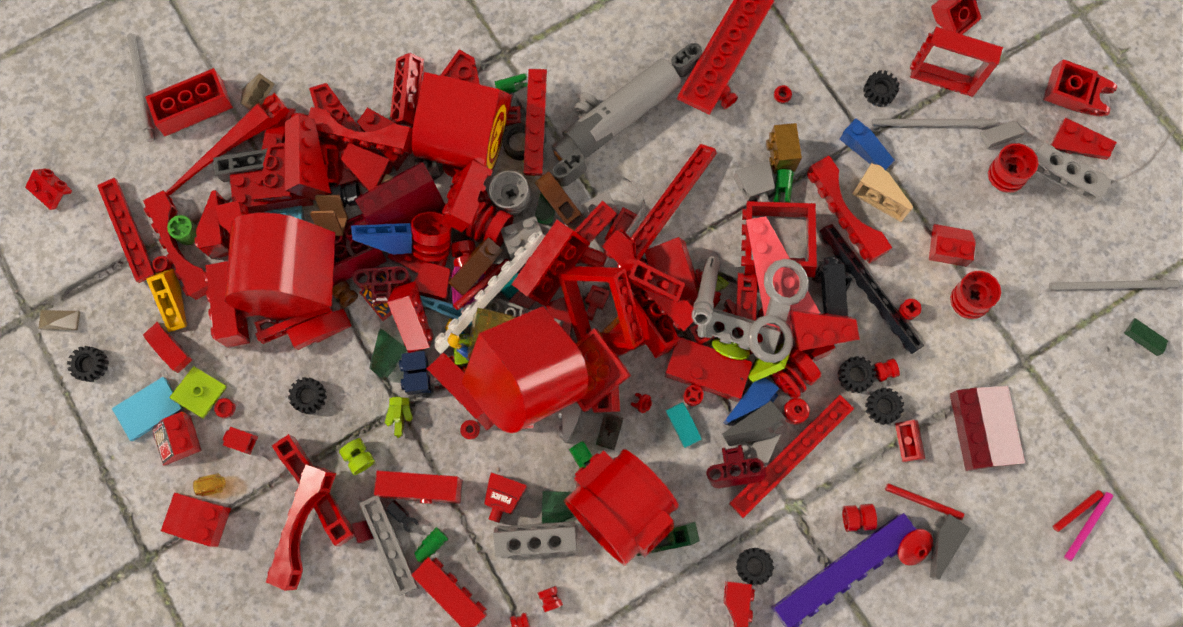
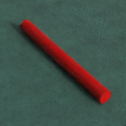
M507 258L457 300L453 307L456 310L463 307L480 290L488 285L489 280L493 276H498L502 271V266L507 261L510 262V260Z
M889 483L885 487V491L946 515L950 514L959 520L964 518L963 512Z

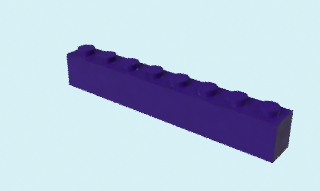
M905 513L898 514L771 607L784 627H799L803 623L802 619L807 615L809 618L819 612L818 607L822 604H830L836 599L834 596L837 593L841 592L843 594L852 587L850 585L855 580L859 582L867 577L868 574L866 572L871 568L875 570L884 564L882 560L886 557L892 558L897 555L898 547L903 538L911 531L916 530V528Z

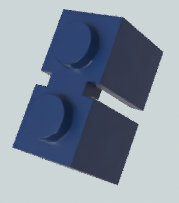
M419 351L401 354L402 360H399L400 371L404 372V379H401L402 390H405L407 395L431 392L430 375H427L429 371L426 369L429 367L427 353Z

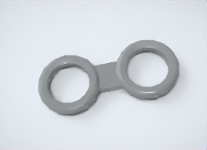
M777 260L768 267L764 275V287L770 297L766 315L760 317L752 324L748 335L751 351L764 362L775 363L782 361L789 355L793 347V333L786 322L791 305L799 303L805 297L809 284L806 271L794 260ZM782 267L795 271L800 281L797 293L790 298L781 296L774 289L773 276ZM767 323L778 326L785 338L782 350L774 355L764 352L759 347L757 341L760 328Z

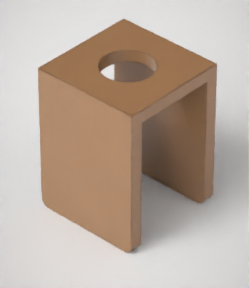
M316 195L315 199L320 211H311L310 213L314 224L335 232V236H343L348 216L340 196Z

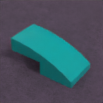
M683 402L665 410L684 448L702 440Z

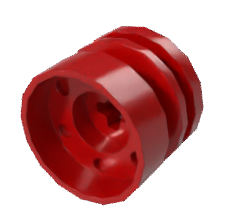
M1020 143L1009 144L1000 151L989 166V181L1000 191L1006 193L1016 192L1037 171L1039 165L1038 157L1027 145Z
M483 201L479 204L471 225L466 229V236L474 238L477 242H480L483 238L486 240L489 237L501 247L504 243L501 229L512 225L514 217L503 210L496 214V207L490 206L489 203Z
M420 213L411 221L412 254L419 260L437 262L445 259L450 254L452 227L442 222L444 215L441 213Z
M972 271L966 274L952 290L950 296L951 306L961 317L978 319L984 316L1000 300L1001 287L997 279L990 273Z
M793 346L785 369L770 376L783 392L791 398L798 399L801 393L807 390L805 384L813 385L821 377V372L807 354Z

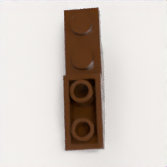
M548 171L534 182L564 223L575 231L586 218L553 175Z

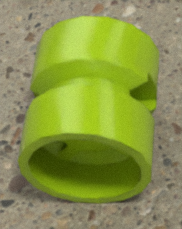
M361 438L347 443L339 450L343 460L349 462L348 468L354 476L364 472L376 462L371 453L366 452L367 447Z

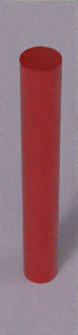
M1100 490L1094 492L1053 525L1054 530L1057 532L1061 531L1104 496Z

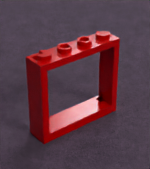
M935 27L932 33H928L925 42L921 45L920 51H917L915 59L910 64V70H912L910 78L973 97L999 64L1003 47ZM933 46L984 62L971 77L926 63L924 60Z
M747 201L746 209H742V220L752 219V216L806 217L807 261L795 262L803 267L807 277H815L817 268L816 203ZM746 222V224H742V236H745V240H742L741 251H745V256H741V266H745L744 275H751L752 273L756 274L754 260H751L752 249Z
M569 266L558 274L577 341L581 340L591 331L577 281L609 282L623 334L601 333L610 347L634 349L645 340L625 268Z

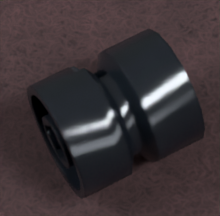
M357 182L346 183L344 187L341 184L330 185V195H339L344 208L346 204L350 207L358 206L354 200L361 195Z

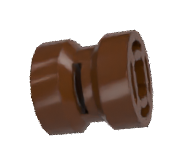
M341 281L332 289V295L340 299L343 307L350 306L358 298V294L350 289V285L346 281Z

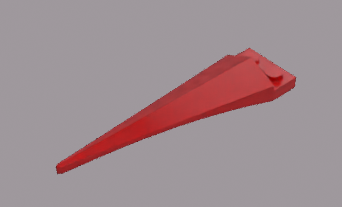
M274 92L265 98L262 105L260 103L255 105L166 193L170 196L199 171L214 161L213 158L222 156L249 138L276 125L290 112L281 98Z

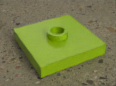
M784 343L777 345L774 354L782 350ZM789 355L782 361L775 363L764 362L756 357L749 374V379L755 382L785 369Z
M193 366L169 398L204 419L227 386Z

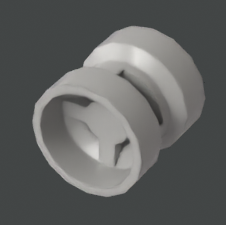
M583 92L579 98L580 102L574 107V111L582 117L585 116L592 108L596 107L598 103L597 98L592 94Z

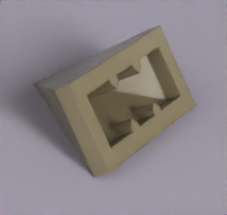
M258 73L242 89L240 104L249 110L258 103L262 105L275 84Z
M41 310L38 329L78 330L80 311Z

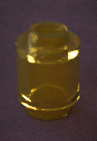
M219 473L199 477L193 482L195 494L202 497L222 493L223 488L226 487L225 478Z

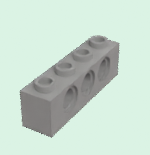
M1043 143L1035 151L1039 162L1037 174L1092 204L1103 197L1112 180L1106 177L1105 174L1089 168L1087 164L1080 163L1070 155L1056 150L1052 145Z
M714 308L712 319L706 324L705 337L712 338L715 336L720 338V341L723 343L731 344V342L739 344L740 348L750 350L748 335L755 321ZM717 321L722 322L725 329L722 331L717 330L715 323ZM763 325L758 332L763 337V341L758 342L759 347L767 354H774L782 330L771 325ZM734 328H742L744 335H735Z
M575 521L494 528L495 557L500 556V558L507 559L511 558L512 555L530 557L532 554L548 556L554 552L571 554L573 551H576ZM553 536H558L561 538V540L557 543H554L550 540V538ZM537 537L541 542L533 544L530 539ZM518 539L521 543L515 546L510 541Z

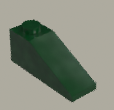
M696 522L675 525L674 529L650 553L690 546L699 542L700 538Z

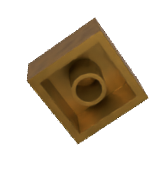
M797 123L774 125L772 132H769L766 148L767 151H770L771 157H769L771 168H773V174H777V171L780 169L796 172L802 159Z

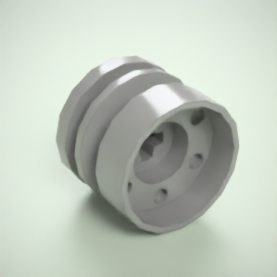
M506 170L499 172L493 177L489 185V194L498 211L503 210L513 215V217L520 216L528 211L532 204V193L522 174Z

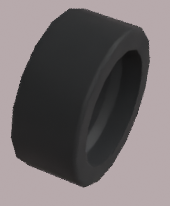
M516 123L507 127L502 137L503 148L510 158L519 161L524 160L525 150H513L509 145V140L514 134L525 133L526 124Z

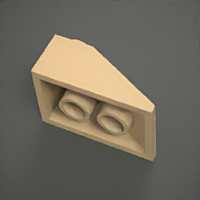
M873 163L870 164L852 195L900 222L903 221L913 208L889 172L885 171L882 166L874 165Z

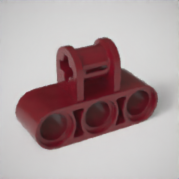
M401 266L358 269L352 277L354 283L360 289L371 290L373 306L387 303L394 287L411 282V275L406 268ZM406 274L403 280H397L398 275ZM381 275H386V279L383 282H378V278ZM362 276H367V280L364 283H359V279Z
M742 444L735 448H722L724 463L712 465L706 471L710 485L716 489L756 483L764 480L766 477L763 462L758 458L745 459ZM756 467L761 468L757 473L751 472ZM734 471H741L738 476H732ZM716 474L721 475L719 479H712Z

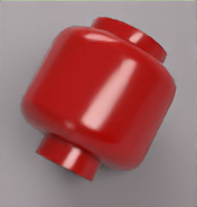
M793 398L783 406L782 414L788 423L798 425L808 418L810 408L803 399Z

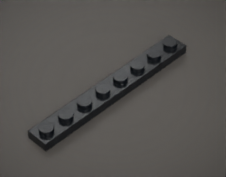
M830 224L823 227L819 231L822 239L830 245L834 255L844 263L846 271L852 274L857 286L864 290L870 303L876 306L880 316L891 326V331L900 338L903 347L911 354L921 349L924 344L834 225Z

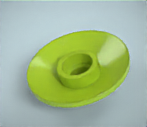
M718 337L712 342L713 348L726 357L743 360L750 355V350L740 348L737 343H723Z

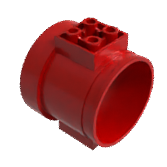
M623 449L617 457L612 459L603 450L600 454L596 453L590 459L591 463L587 467H581L575 473L574 481L577 488L564 499V502L588 533L614 559L623 566H626L638 553L645 558L674 529V520L670 517V514L676 511L679 505L661 479L636 455Z

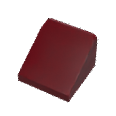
M367 520L351 524L357 543L363 544L374 539Z

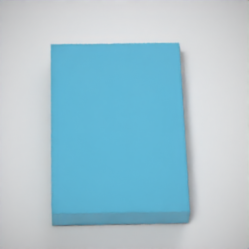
M165 377L158 379L112 408L130 441L133 442L151 431L162 419L184 410L181 405L169 398L174 391Z

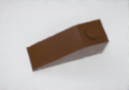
M488 237L475 248L448 283L463 296L496 260L502 249Z

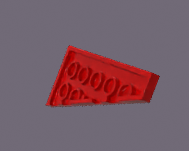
M327 83L309 88L315 108L329 111L337 117L345 128L363 132ZM323 136L325 144L335 145L338 148L339 158L337 166L339 178L336 184H341L344 187L346 183L359 182L341 160V153L344 148H347L348 144L344 143L341 139L332 141ZM354 142V145L380 155L374 146L365 148L360 146L359 143Z

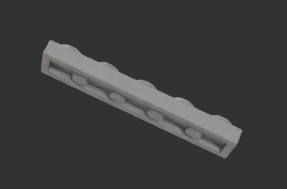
M373 496L359 503L398 596L418 588L416 580L411 576L412 571L381 498Z

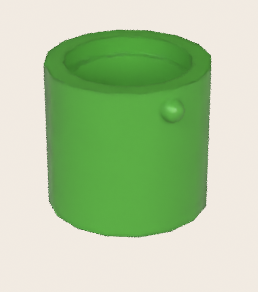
M178 215L173 217L167 226L170 236L182 245H192L195 243L197 225L186 216Z

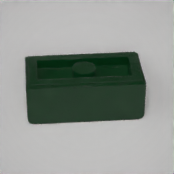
M1136 318L1132 320L1124 332L1125 335L1156 356L1163 354L1166 350L1168 340Z

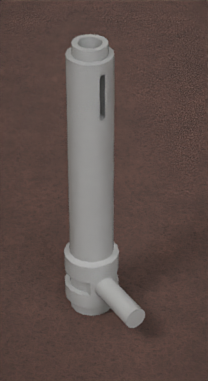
M710 256L705 261L698 298L694 302L692 318L698 325V336L701 338L706 336V324L711 321L714 309L713 299L720 268V260L716 256Z

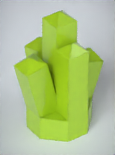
M392 397L389 398V408L384 423L387 426H392L395 422L394 435L400 438L403 436L404 420L411 421L413 419L410 409V398Z

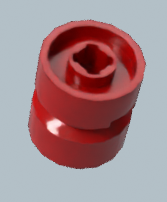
M464 240L451 245L452 256L456 258L453 261L454 267H461L475 250L474 241Z
M861 504L859 508L856 505L843 506L842 518L846 532L858 531L860 528L863 531L876 530L877 515L873 504Z

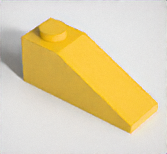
M174 269L147 278V283L167 331L171 332L187 327L181 287Z

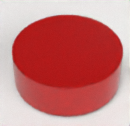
M227 398L219 399L214 405L216 415L221 418L231 417L236 410L235 403Z

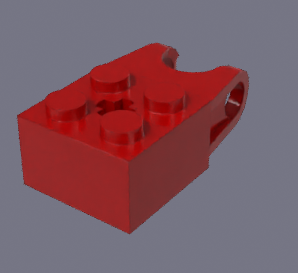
M1063 59L1052 69L1043 100L1079 113L1098 117L1108 116L1111 109L1101 101L1100 93H1114L1117 91V84L1099 75L1098 71Z

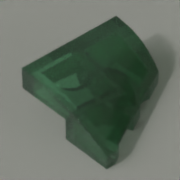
M380 328L369 369L385 381L397 367L396 363L402 358L401 354L407 352L406 347Z
M543 491L542 524L565 522L575 517L564 502V499L572 492Z

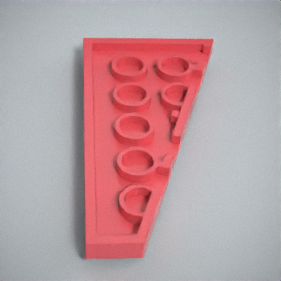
M766 216L746 220L764 316L766 315L770 300L764 287V275L768 267L775 261L781 259L790 260ZM782 267L773 276L774 289L778 294L790 298L797 293L800 281L795 271ZM808 291L799 303L790 306V309L820 313ZM788 313L786 322L792 330L790 313ZM767 323V325H771V326H774V327L779 328V327L776 326L775 324Z

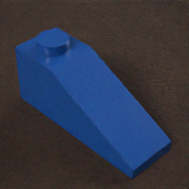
M857 118L844 130L839 139L866 162L880 165L885 171L894 162L893 157L874 133Z
M410 223L351 226L352 239L354 241L391 254L412 253Z
M765 377L755 381L723 423L727 425L758 410L770 401L773 403L779 396L776 393L779 387Z

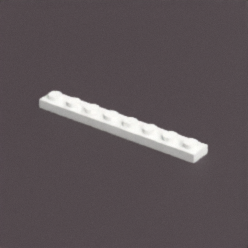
M540 231L538 233L534 232L528 238L526 246L524 248L520 247L515 252L513 260L511 262L507 261L502 266L501 273L489 280L488 287L476 294L474 297L476 300L471 305L467 304L462 309V315L449 323V329L444 334L440 333L436 337L434 346L439 353L442 354L449 346L447 342L449 335L453 333L459 336L522 268L544 239L545 235Z

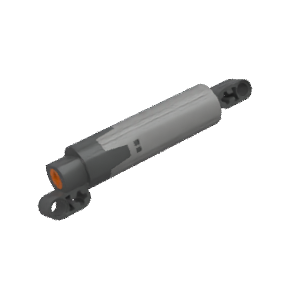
M690 43L676 53L671 59L672 65L667 60L659 59L562 132L563 137L551 145L553 154L559 162L554 166L553 174L560 186H568L583 175L587 169L585 162L587 157L681 87L680 78L692 72L702 55V47L698 43Z

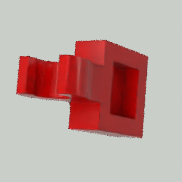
M592 285L585 300V303L589 305L586 312L588 320H593L597 308L603 310L610 291Z

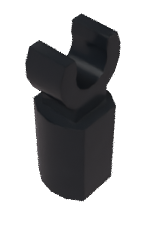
M393 500L386 507L385 510L399 524L403 523L406 532H412L408 527L410 522L419 525V521L409 517V513L396 500Z

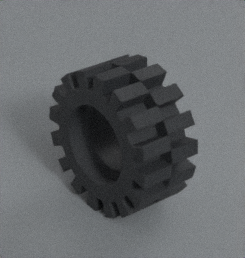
M879 70L877 73L874 72L869 76L863 92H865L864 97H868V102L872 100V105L875 106L878 103V107H881L882 104L887 106L888 103H892L898 94V87L900 85L899 82H896L898 80L897 77L892 78L893 73L887 75L888 71H884L882 74V70ZM878 83L884 84L888 88V92L885 94L877 92L875 85Z
M90 346L78 347L79 351L74 350L73 353L75 355L69 356L72 360L67 361V364L71 365V367L67 369L71 371L70 375L77 380L94 382V380L100 379V375H105L103 370L108 369L105 364H109V361L105 360L107 358L106 354H103L104 352ZM92 357L94 360L92 369L84 371L82 368L84 359Z
M855 356L854 358H849L840 366L838 371L840 377H838V380L842 382V387H846L845 390H851V393H861L873 385L872 383L876 379L874 378L876 371L873 370L875 368L874 365H870V360L866 361L865 357L859 358V356ZM852 368H860L863 371L864 378L862 381L856 382L851 379L850 370Z
M302 377V380L297 379V383L291 385L293 388L288 391L290 393L288 399L291 400L289 403L299 412L310 414V412L316 413L315 410L322 409L320 406L325 405L324 399H327L325 395L327 393L326 389L316 379ZM310 388L314 391V399L309 403H304L301 400V393L303 390Z
M881 388L870 394L865 404V407H867L866 413L870 414L869 418H873L875 423L879 422L881 425L890 424L902 416L901 413L904 412L902 408L904 402H901L903 398L897 395V391L893 392L891 388ZM881 399L888 400L892 405L891 411L887 414L880 412L878 409V402Z
M756 547L744 550L736 560L738 576L747 584L761 585L767 582L772 577V571L774 570V562L770 558L771 555L766 553L764 549ZM757 558L761 561L762 571L759 574L754 575L748 571L747 563L750 559Z

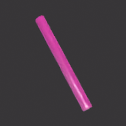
M1106 492L1065 554L1064 558L1070 562L1073 560L1114 497L1111 493Z

